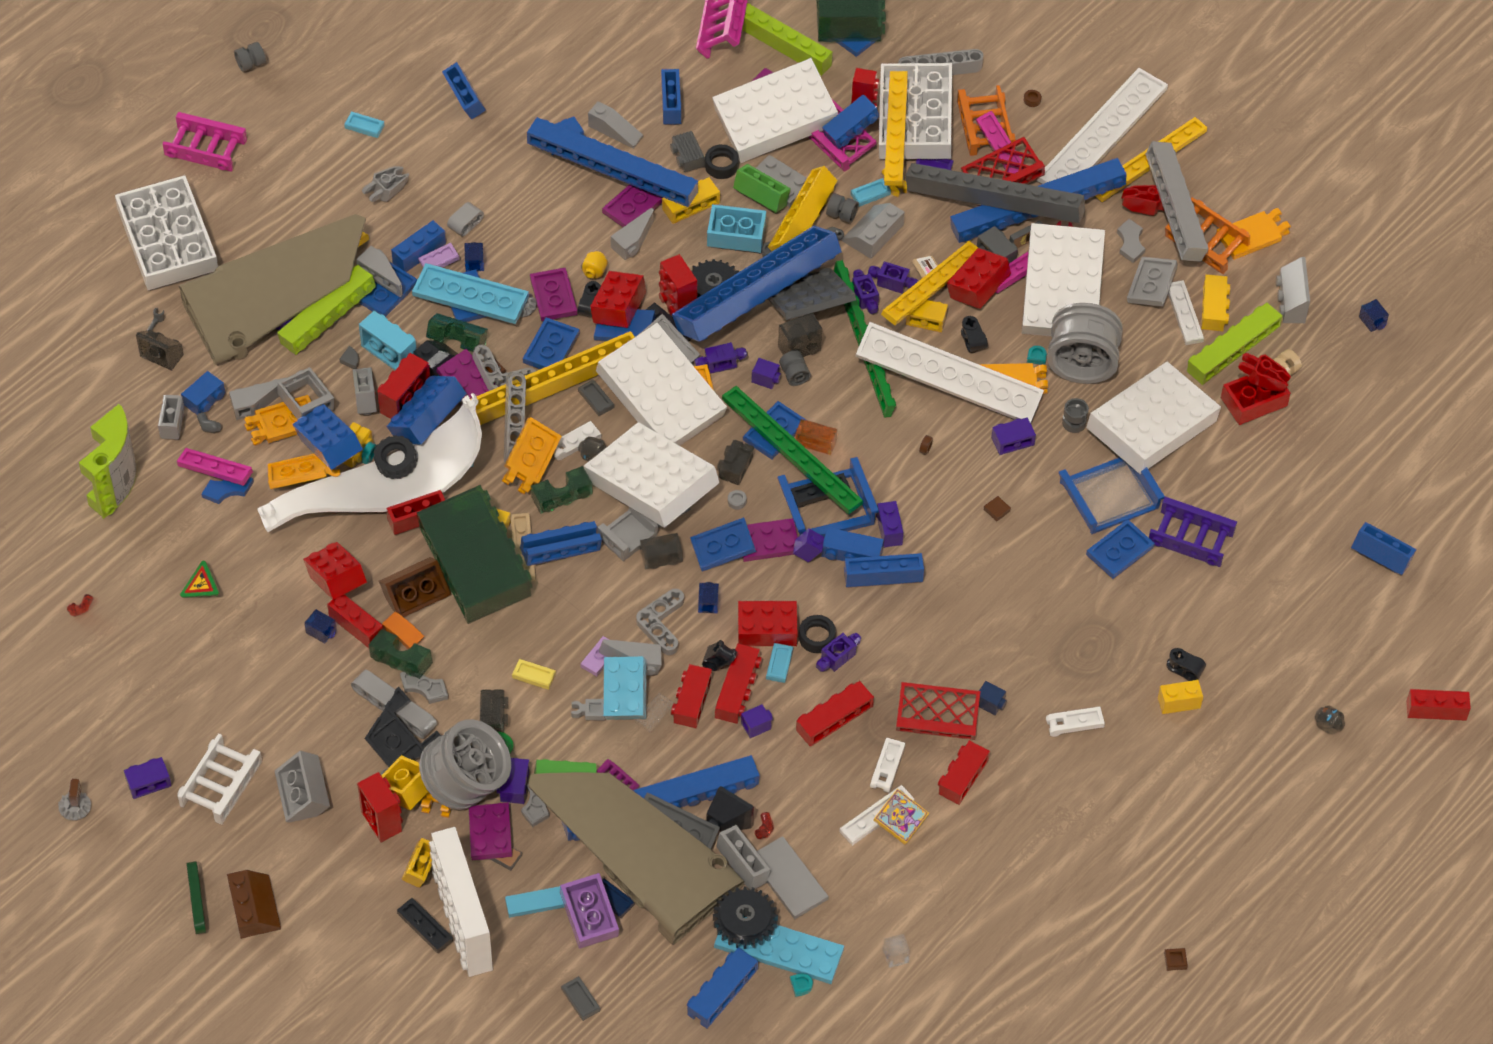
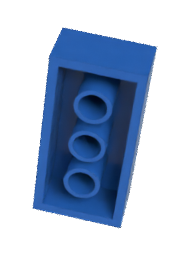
M430 376L426 379L425 384L414 393L410 401L403 405L401 411L391 418V422L386 427L392 435L404 436L412 444H422L467 393L456 377Z
M324 404L314 408L312 412L300 417L292 424L301 442L331 470L363 450L355 433Z

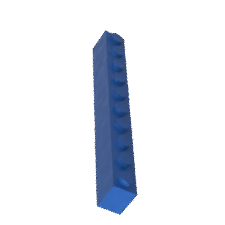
M537 117L527 131V144L683 206L689 207L698 193V181L692 177L669 170L644 158H639L626 151L616 149L611 145L601 143L596 139H591L578 132L568 130L563 126L553 124L548 120Z
M1115 158L1038 185V187L1084 195V200H1087L1092 196L1104 194L1106 191L1126 185V172L1119 159ZM981 205L950 216V224L956 239L961 243L978 237L994 226L1000 230L1009 225L1021 223L1029 218L1038 217V215Z
M750 755L633 791L642 798L648 792L681 808L687 805L695 806L704 800H713L720 786L733 794L744 788L752 789L759 784L760 775L753 757ZM562 822V825H563V828H564V831H565V834H566V836H567L568 841H570V840H574V841L580 840V839Z

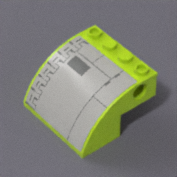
M120 404L90 427L92 438L100 445L79 462L81 474L89 479L93 485V490L86 495L88 505L101 515L103 519L113 514L115 509L124 502L130 494L136 478V461L126 414Z

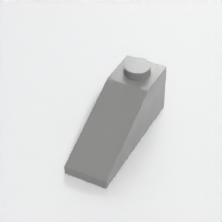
M599 101L588 112V127L633 149L643 138V134L618 112Z
M650 208L610 236L611 248L624 260L635 256L640 250L654 222V209Z
M370 246L357 258V264L372 274L375 282L401 297L403 295L402 284L386 255L380 249Z
M371 367L353 369L358 414L368 415L372 412H377Z
M603 639L599 648V653L606 657L643 656L646 659V675H657L662 665L661 645Z

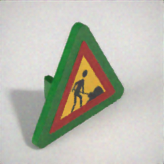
M201 561L180 593L182 598L217 596L219 594L206 561Z

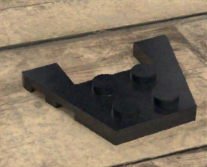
M400 687L396 688L392 698L385 705V709L364 738L388 767L401 755L411 760L420 758L424 748L441 736L436 730L422 743H419L395 714L411 702Z

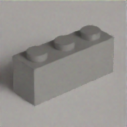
M737 825L720 832L716 847L734 871L745 881L744 884L749 890L752 887L756 889L766 884L770 868Z

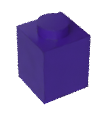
M758 358L752 370L751 382L773 389L775 383L778 384L781 379L780 365Z
M808 528L795 539L793 554L810 562L822 552L824 537Z
M763 704L741 713V724L750 739L771 730L773 717L771 712L764 708Z

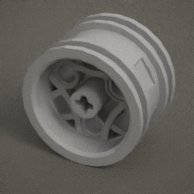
M1073 303L1059 309L1052 320V340L1050 341L1047 354L1049 367L1061 378L1076 383H1098L1112 377L1118 368V347L1122 340L1123 324L1120 318L1110 309L1093 303Z
M469 719L458 722L447 730L444 735L437 737L429 743L421 753L419 768L422 781L433 798L448 808L462 810L474 806L487 794L494 792L507 781L511 771V757L508 747L497 731L482 721Z

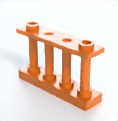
M1000 85L996 86L995 95L969 97L966 96L965 89L958 90L957 104L970 156L977 155V149L980 146L990 145L986 138L980 139L976 137L977 132H981V129L972 121L974 118H978L990 111L995 116L1000 115L1001 122L999 123L1011 143L1016 141L1015 134L1011 133L1004 104L1005 93L1001 92ZM996 102L998 107L997 109L973 111L969 108L971 104Z
M1192 197L1191 201L1194 204L1196 215L1199 214L1206 219L1200 225L1203 233L1212 223L1220 228L1207 243L1208 252L1202 261L1224 275L1228 270L1227 258L1241 242L1249 246L1250 235L1245 229H1240L1208 208L1201 200H1196ZM1168 224L1165 227V236L1175 242L1170 225ZM1226 233L1235 238L1222 254H1217L1212 250Z

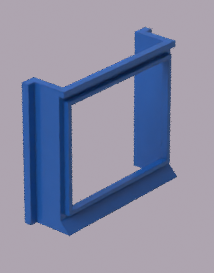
M858 457L850 458V469L834 472V474L844 473L846 478H852L858 496L863 500L862 506L866 515L811 529L825 537L827 527L851 531L871 526L875 523V513H878L879 509ZM785 475L778 476L777 479L797 531L801 535L806 531L791 488L811 483L812 481L805 479L788 484Z

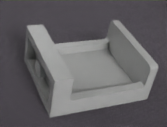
M629 507L627 512L610 525L606 526L602 523L598 526L597 533H600L602 542L624 562L657 536L658 524Z

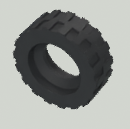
M397 435L381 440L377 444L373 456L379 472L384 477H389L390 479H401V477L408 476L416 467L418 460L412 442L404 438V436ZM396 449L403 451L405 458L400 464L391 465L387 462L386 457L390 451Z

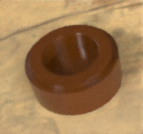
M1028 90L1024 94L1023 101L1029 107H1037L1041 103L1042 96L1037 90Z
M925 435L920 445V453L925 455L929 453L933 444V437Z

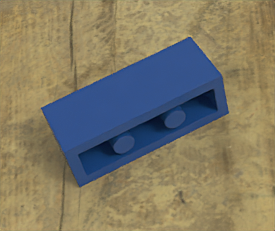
M457 62L442 71L462 108L471 120L486 111L465 72Z
M661 69L663 124H681L679 69Z
M863 94L825 124L822 129L825 137L837 149H840L842 146L847 145L856 135L861 134L867 126L876 122L880 116L877 107Z
M432 220L391 249L392 263L405 272L409 271L419 264V257L446 244L445 230Z
M1367 522L1360 528L1351 546L1358 553L1371 558L1376 563L1382 564L1400 575H1403L1409 567L1417 550Z
M827 527L821 557L845 561V558L881 556L884 539Z

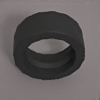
M719 144L708 149L705 154V169L710 176L716 179H727L737 172L739 156L733 147ZM721 156L729 158L732 164L718 167L713 165L711 161Z
M823 615L809 616L802 621L799 627V642L806 651L811 653H821L822 649L836 638V627L833 621ZM812 627H822L829 632V636L823 641H813L806 636V631Z

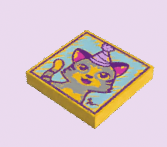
M897 788L873 821L905 845L928 816L929 812Z

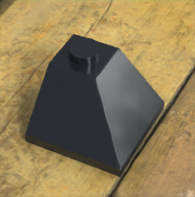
M426 340L413 351L414 355L429 362L430 376H440L436 372L437 368L458 354L441 340Z
M720 786L706 813V821L720 827V832L735 825L740 830L753 827L754 806Z

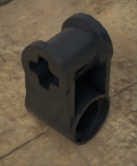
M590 281L585 285L582 298L578 304L577 314L592 317L590 306L601 287L598 282Z
M974 316L964 317L961 335L968 352L971 353L988 348L986 335L982 331L978 319Z
M719 640L707 647L702 666L712 669V671H717L734 661L737 650L734 648L730 649L724 645L722 640Z
M1174 648L1170 651L1166 666L1169 671L1184 677L1188 681H1193L1200 678L1206 663L1202 658L1194 656L1181 648Z

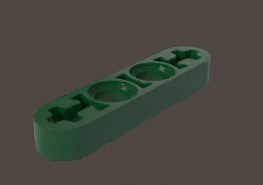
M197 861L187 862L195 934L206 933L198 865Z

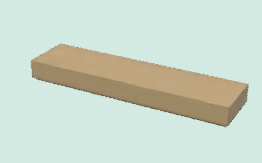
M529 513L510 514L516 582L536 581L534 565H526L520 549L521 537L531 534Z

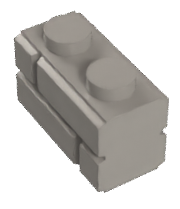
M164 395L158 423L159 434L162 439H179L185 409L182 396Z

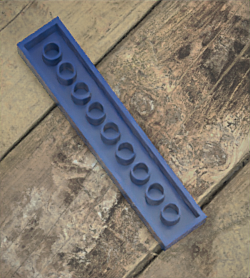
M815 225L673 313L672 316L677 330L682 335L697 341L707 339L710 334L721 330L726 324L734 322L737 317L748 313L756 305L764 303L766 299L778 294L783 288L791 286L794 281L805 277L813 269H817L826 261L834 259L837 254L842 252L836 233Z

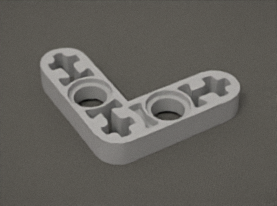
M478 345L472 354L473 360L489 391L497 388V385H505L513 373L518 372L526 376L536 371L533 368H524L502 374L490 349L485 345ZM484 367H491L494 372L489 373Z
M679 589L668 591L640 610L636 615L637 626L654 644L661 645V651L666 655H673L678 651V640L661 620L683 605L684 594ZM657 606H663L665 607V611L657 612L655 608ZM660 629L663 633L656 636L652 634V631ZM666 642H667L669 645L673 644V647H671V646H667V647H666Z

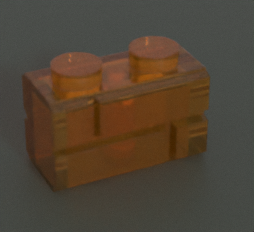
M801 419L795 438L805 448L831 455L837 441V429Z

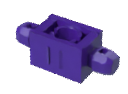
M885 261L881 269L878 266H870L868 270L871 277H877V286L903 294L906 287L909 289L918 282L916 278H909L910 269Z
M857 269L853 272L852 282L854 284L855 296L859 298L860 309H867L871 314L878 311L879 293L870 273L865 275L862 270Z
M732 342L705 348V357L696 358L695 365L707 364L710 374L737 368L736 359L746 358L747 352L743 347L734 350Z
M844 633L840 634L822 649L821 658L817 661L816 668L820 672L828 668L835 672L856 655V646L861 642V636L858 633H852L848 637Z

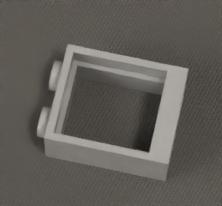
M310 367L300 370L296 374L283 378L278 382L277 394L297 420L323 404L330 410L334 409V397ZM309 384L319 398L300 407L290 395V392Z

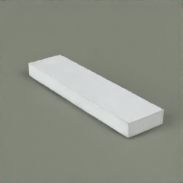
M1184 280L1172 282L1168 296L1185 345L1204 342V336Z
M902 785L898 787L901 792L914 801V798ZM897 788L840 828L839 832L852 846L880 826L873 819Z

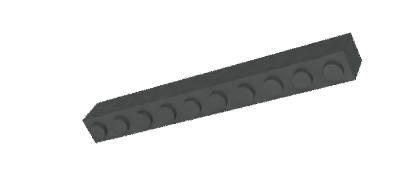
M911 163L905 175L907 191L1080 223L1085 212L1084 195L915 163Z

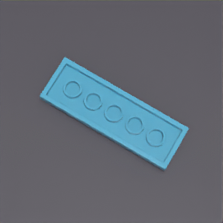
M425 263L412 290V295L516 324L529 297V291Z
M777 925V928H774V935L769 934L768 941L763 939V945L755 943V948L747 945V949H744L743 945L739 946V948L758 960V962L796 974H808L812 979L832 984L844 951V945ZM722 934L717 935L714 948L729 953L736 951L735 943L728 945V939L722 941Z

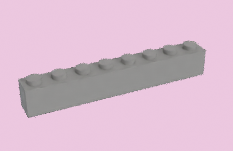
M1152 141L1145 154L1181 260L1202 261L1208 252V244L1200 227L1199 218L1191 201L1190 192L1182 175L1176 152L1173 149L1172 143Z

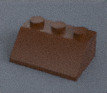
M432 557L379 580L384 596L392 610L403 617L451 595L438 561Z
M251 870L227 874L240 938L281 930L269 875Z

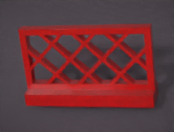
M1025 137L961 167L963 173H968V170L974 168L979 170L977 174L979 176L981 171L991 172L990 178H993L995 173L1003 175L1002 180L1028 184L1045 175V165L1042 160L1038 159ZM1022 143L1026 147L1024 153L1015 151L1016 146ZM1009 153V160L999 159L1000 154ZM1013 155L1023 157L1021 163L1012 162ZM1025 158H1030L1035 163L1029 166L1025 165L1024 161ZM989 160L995 163L993 168L983 166L984 162ZM997 163L1006 164L1005 171L997 170ZM1009 166L1019 167L1018 172H1008Z
M901 682L896 731L975 740L980 691ZM905 688H913L917 693L910 701L904 695ZM928 690L933 691L938 696L930 703L922 695ZM946 693H953L957 698L950 705L942 698ZM967 695L976 696L975 703L969 708L962 700ZM921 697L926 706L917 711L911 703ZM940 699L946 708L937 714L931 705ZM960 702L966 710L957 716L951 707ZM908 705L915 712L910 718L901 717L902 710ZM929 707L935 716L930 720H924L920 713ZM947 710L955 717L951 722H944L940 717ZM968 712L973 718V725L963 724L959 718Z

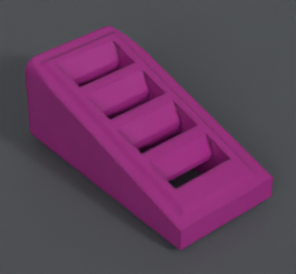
M609 759L596 771V773H607L609 771L611 775H616L615 778L619 781L622 779L623 784H629L631 790H636L640 787L636 781Z

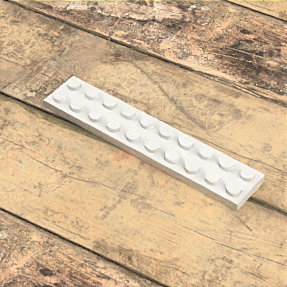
M1138 68L1045 167V175L1038 178L1037 181L1044 184L1097 165L1167 90L1168 84Z
M869 322L856 353V357L1010 418L1023 419L1028 417L1030 423L1044 392L1040 388L872 322Z

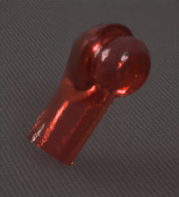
M85 594L81 604H69L67 611L74 617L87 612L93 601V596Z
M764 812L760 815L762 825L759 829L755 830V836L759 840L767 838L774 830L769 812Z

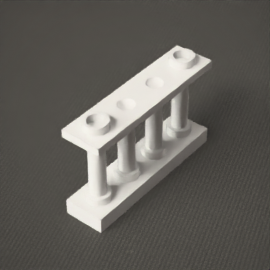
M218 733L215 740L212 739L209 743L207 752L185 786L179 789L177 797L180 806L184 807L188 800L212 810L215 822L222 825L261 765V752L253 749L250 755H243L224 746L222 735ZM218 753H221L243 763V766L240 770L234 771L214 762ZM210 768L232 778L233 781L230 786L225 787L204 778V775ZM198 784L223 794L220 802L215 803L193 792Z

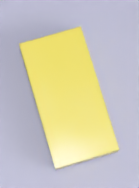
M519 659L512 673V678L549 690L555 678L556 670Z

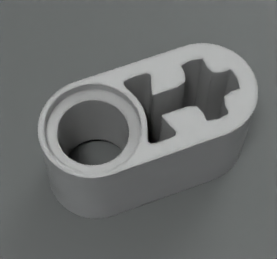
M467 202L449 218L447 226L463 237L481 222L484 212L470 202Z

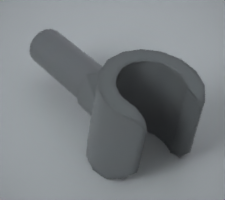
M158 308L153 310L154 319L146 330L148 333H151L158 322L164 321V310L161 314H158Z

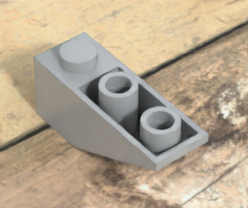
M275 379L270 382L230 391V400L236 420L254 416L255 410L265 408L279 397L277 394L278 382L282 379Z

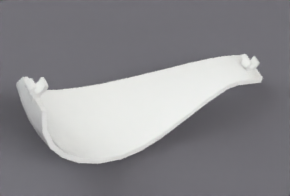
M472 393L471 400L468 395L462 399L463 405L455 415L435 429L422 444H413L418 460L416 467L408 476L401 477V479L386 478L379 472L374 461L342 472L339 476H330L306 484L257 508L265 529L269 532L294 517L306 513L387 512V507L441 490L442 493L462 478L472 466L480 450L482 431L476 414V405L478 404L476 395ZM400 450L388 455L386 460L391 465H397L404 460L405 454Z

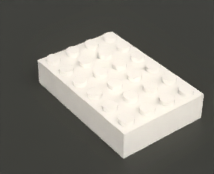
M811 58L712 97L715 110L733 148L738 153L740 163L808 137L817 130L823 131L822 127L838 115V111Z
M952 63L881 64L879 159H885L890 71H908L904 159H951Z
M185 175L115 195L118 212L147 290L211 273L218 267L215 251Z
M1031 224L1021 334L1051 336L1052 320L1059 309L1073 303H1093L1099 305L1105 230Z
M658 323L598 362L596 372L636 421L679 446L725 414L727 406Z
M1165 362L1091 412L1086 428L1141 474L1143 469L1146 467L1149 469L1215 423L1221 406L1170 363Z
M639 422L584 465L589 483L664 528L719 484L715 466Z
M452 827L431 833L432 841L429 842L432 859V874L435 883L438 884L440 900H443L445 916L449 918L450 932L454 935L457 953H460L462 969L463 971L467 970L469 977L492 971L490 932L456 828Z

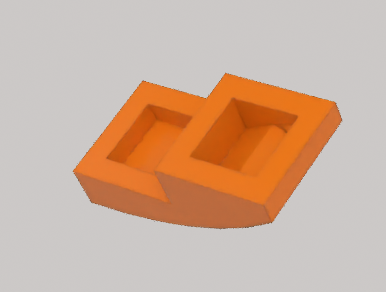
M394 612L382 623L383 628L394 639L397 638L409 651L425 637L397 612Z

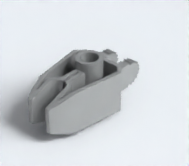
M393 166L374 173L372 182L366 185L362 192L364 194L374 192L369 198L371 202L379 199L387 202L403 189L408 181L409 173L402 175L404 168L400 166Z

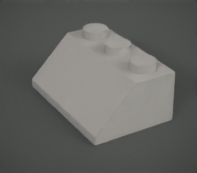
M891 203L874 205L842 238V241L872 259L904 225L905 212Z
M1301 257L1282 267L1280 274L1276 276V286H1279L1277 299L1281 301L1279 313L1283 315V323H1305L1310 305L1306 259Z
M299 751L275 770L286 822L290 823L317 817L330 807L318 755Z

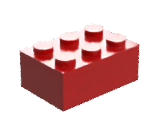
M977 248L947 281L950 298L981 309L998 290L997 288L1011 275L1008 258Z
M680 254L661 261L659 270V298L662 303L667 305L668 312L672 316L673 313L697 299V279Z
M609 271L590 306L593 323L628 328L646 294L644 275Z
M409 353L406 358L400 361L398 368L390 373L388 380L381 384L377 390L378 404L382 415L391 419L401 411L406 402L410 401L414 393L430 377L429 362L412 353Z
M1249 375L1223 384L1220 398L1238 425H1241L1288 406L1291 392L1287 387L1284 391H1271L1249 382Z
M338 542L328 544L326 548L313 552L303 559L310 578L332 600L367 583L361 564Z
M738 601V644L746 646H774V643L797 646V601Z
M377 772L358 782L361 813L379 841L382 843L401 833V824L403 823L400 816L402 811L399 806L401 802L395 792L392 793L389 789L391 786L387 778H382L380 773Z

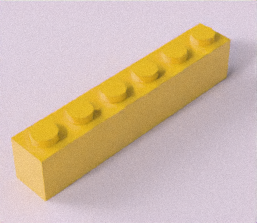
M825 166L811 170L768 246L771 251L811 228L814 221L819 217V212L827 203V198L834 191V186L838 181Z

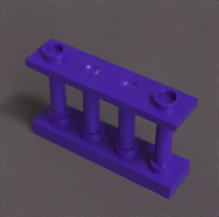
M1165 496L1160 512L1165 515L1158 531L1150 530L1149 539L1155 543V546H1161L1201 560L1209 565L1221 567L1224 554L1220 553L1226 536L1233 538L1237 521ZM1172 517L1183 520L1176 537L1165 534ZM1190 523L1201 527L1194 543L1183 540ZM1208 530L1219 533L1212 550L1201 546Z

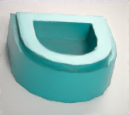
M1039 345L1032 346L1028 351L1027 363L1045 365L1047 356L1045 348Z
M372 442L366 444L362 452V463L369 464L374 459L376 444Z
M801 973L790 976L795 997L810 993L813 988V980L808 974Z

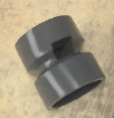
M259 42L249 44L247 49L242 47L234 50L236 62L242 72L252 69L253 65L260 66L266 63V57Z
M834 193L829 200L826 215L833 218L840 217L841 221L852 223L856 216L859 202L850 198L845 200L844 196Z
M790 351L780 358L779 364L791 386L802 385L810 379L811 373L800 351Z
M1072 398L1065 403L1062 425L1068 432L1079 433L1085 429L1089 407L1084 400Z

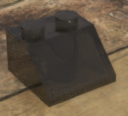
M146 330L136 334L140 357L172 371L184 355L182 344L179 341L167 338L160 332L156 333L152 330Z

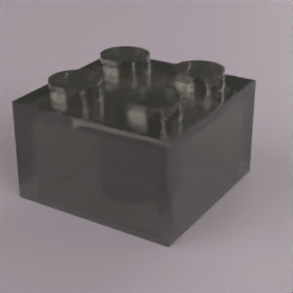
M813 313L779 325L778 348L783 355L790 351H800L802 356L805 357L821 351L822 327Z

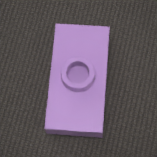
M451 243L418 258L422 267L427 263L442 268L460 259Z
M604 636L580 664L581 668L596 677L604 668V657L606 656L599 653L603 639L609 640Z

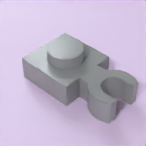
M586 699L585 704L578 701L572 702V708L579 709L571 711L572 718H579L585 715V720H605L603 716L604 699Z

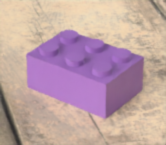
M600 873L560 885V895L579 949L618 937L619 928Z

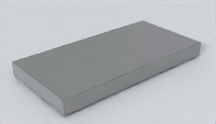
M783 836L757 851L770 868L767 884L794 920L828 900L829 896Z

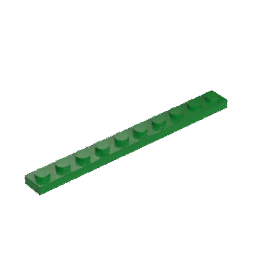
M843 260L836 261L833 271L854 292V284L850 282L848 268L845 267ZM855 296L856 300L845 303L844 307L858 346H860L868 325L864 321V312L859 307V298ZM864 360L884 418L891 417L893 410L896 408V402L891 396L890 385L886 382L885 371L880 366Z
M738 386L733 387L722 395V400L848 515L863 505V500Z

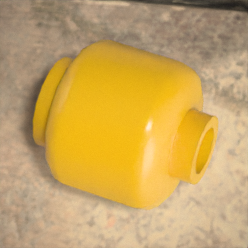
M599 251L589 252L581 264V269L586 277L597 279L605 272L608 261L605 255Z

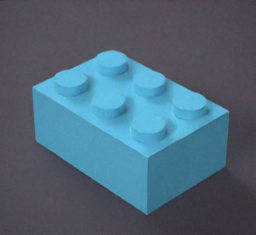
M712 204L707 230V246L761 253L766 227V211Z
M373 311L359 323L361 346L394 370L398 368L403 358H406L409 353L413 354V351L416 350V340L411 334H406L397 324H392L384 315L378 314L376 311Z
M643 656L604 657L603 716L607 720L646 719V659Z

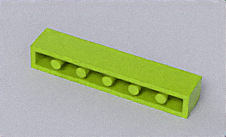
M747 3L742 31L798 63L811 58L820 76L832 66L833 52Z
M357 264L352 269L349 282L303 310L277 332L281 345L295 355L304 350L323 331L331 327L350 308L358 304L368 293L372 292L376 287L373 275Z
M1267 302L1262 306H1258L1252 314L1244 316L1240 323L1236 326H1231L1224 335H1219L1212 344L1206 345L1200 353L1191 356L1188 360L1187 372L1201 385H1204L1278 329L1283 315Z

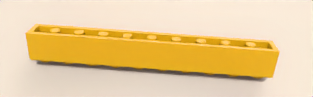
M627 332L524 376L526 379L525 406L599 375L596 372L598 362L635 338L632 332ZM518 380L512 381V384L514 386H520V382ZM506 384L476 396L478 399L476 414L480 425L505 415ZM511 398V402L514 405L520 404L517 398Z

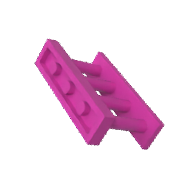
M705 0L696 45L698 52L705 58H710L713 46L724 41H728L733 47L739 45L747 0ZM729 3L728 8L719 12V7ZM726 17V21L716 25L717 20ZM724 30L722 35L714 38L715 33Z
M178 112L176 123L179 130L172 143L163 141L164 155L232 172L233 165L230 156L237 143L245 145L247 141L246 128ZM186 131L195 133L189 147L179 145ZM203 135L212 137L206 151L196 149ZM219 139L229 141L223 156L213 153Z

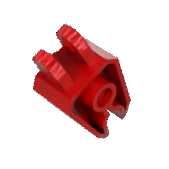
M1134 185L1123 190L1121 199H1123L1122 205L1130 211L1152 216L1157 214L1158 210L1165 211L1156 185Z
M1249 353L1243 354L1242 360L1244 362L1239 363L1238 369L1249 375L1248 380L1250 383L1271 391L1285 390L1291 376L1283 366L1266 354L1260 355L1259 358Z

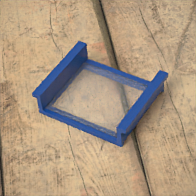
M1121 457L1069 476L1066 469L1058 473L1061 477L1060 483L1063 484L1086 522L1091 535L1123 523L1127 519L1131 520L1159 509L1160 502L1165 497L1147 467L1139 474Z

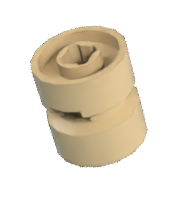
M1286 349L1277 358L1273 359L1283 366L1290 376L1302 367L1300 358L1290 349Z

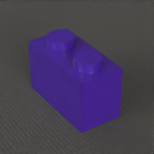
M1028 417L1015 419L1005 424L1000 423L992 427L991 439L999 455L1035 445L1036 434Z
M897 502L877 503L879 512L876 514L881 539H884L883 547L902 545L904 532Z
M162 757L150 759L146 763L133 765L124 770L125 779L133 799L172 786Z
M511 758L510 775L507 781L497 789V794H500V802L525 803L530 770L529 759Z

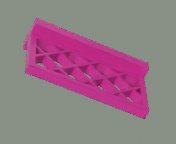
M832 99L839 113L842 112L843 109ZM817 130L808 136L844 172L850 169L849 165L877 144L876 140L865 130L861 133L862 135L859 134L852 138L857 139L856 145H845L840 149H837L825 137L822 131ZM859 139H867L869 143L865 146L859 145ZM855 150V154L849 158L845 151Z

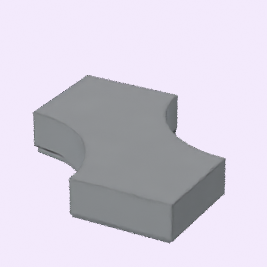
M1128 219L1117 229V234L1123 241V246L1119 253L1134 263L1145 253V248L1139 241L1143 228Z
M419 668L400 673L405 693H419L427 699L429 704L448 699L443 679H430L423 675Z
M528 784L527 790L529 791L530 798L528 803L521 809V813L533 828L548 819L549 813L546 805L528 787Z

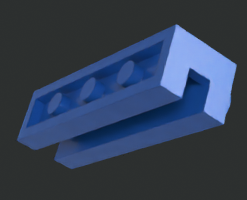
M595 521L583 522L579 525L564 526L560 529L546 530L541 533L522 536L520 549L526 565L530 566L600 551L602 538L600 533H596L597 525Z
M922 553L845 558L844 576L846 587L923 582L924 565Z
M739 947L735 952H730L723 966H718L715 969L710 981H705L702 984L697 996H692L689 999L687 1015L693 1020L696 1017L701 1020L700 1025L708 1029L757 972L758 960Z

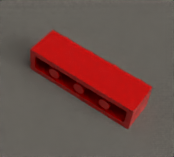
M737 643L735 648L737 650L736 658L729 666L715 707L716 719L738 724L741 713L746 710L744 704L745 701L750 699V686L755 684L757 673H755L756 668L760 669L762 663L760 649Z
M860 680L855 684L851 683L844 691L832 695L825 703L816 705L811 712L802 714L796 720V731L811 747L871 709L874 703V696Z

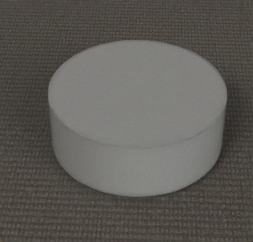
M734 490L729 493V507L735 510L745 507L747 497L744 492Z

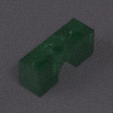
M436 313L428 321L426 338L442 343L447 339L458 340L461 342V349L474 352L478 345L486 344L488 329Z
M583 466L565 473L567 485L563 488L553 487L548 479L530 486L531 498L540 514L550 512L557 507L568 505L572 501L586 498L593 494L592 482Z
M383 629L379 631L369 644L370 657L373 660L387 664L393 669L401 670L409 676H415L419 679L433 663L430 649L414 643L410 649L399 651L398 636Z

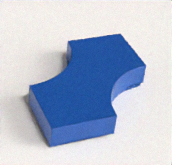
M249 477L243 486L226 480L214 481L210 479L201 495L204 499L220 504L230 496L238 495L244 497L254 483V480Z

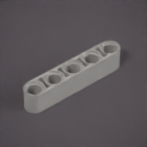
M978 49L905 56L899 59L898 64L952 63V75L976 73L982 69L983 52Z
M518 372L513 373L506 383L505 463L516 443L511 441L510 435L514 434L519 437L525 422L526 379L523 374ZM512 380H518L520 382V386H514L512 384ZM511 398H517L520 404L514 405L511 402ZM516 416L519 419V423H513L510 417Z
M364 670L351 683V687L356 693L381 711L385 709V705L390 701L395 691L394 688L368 670ZM412 701L395 714L409 731L421 739H424L437 725L433 716Z

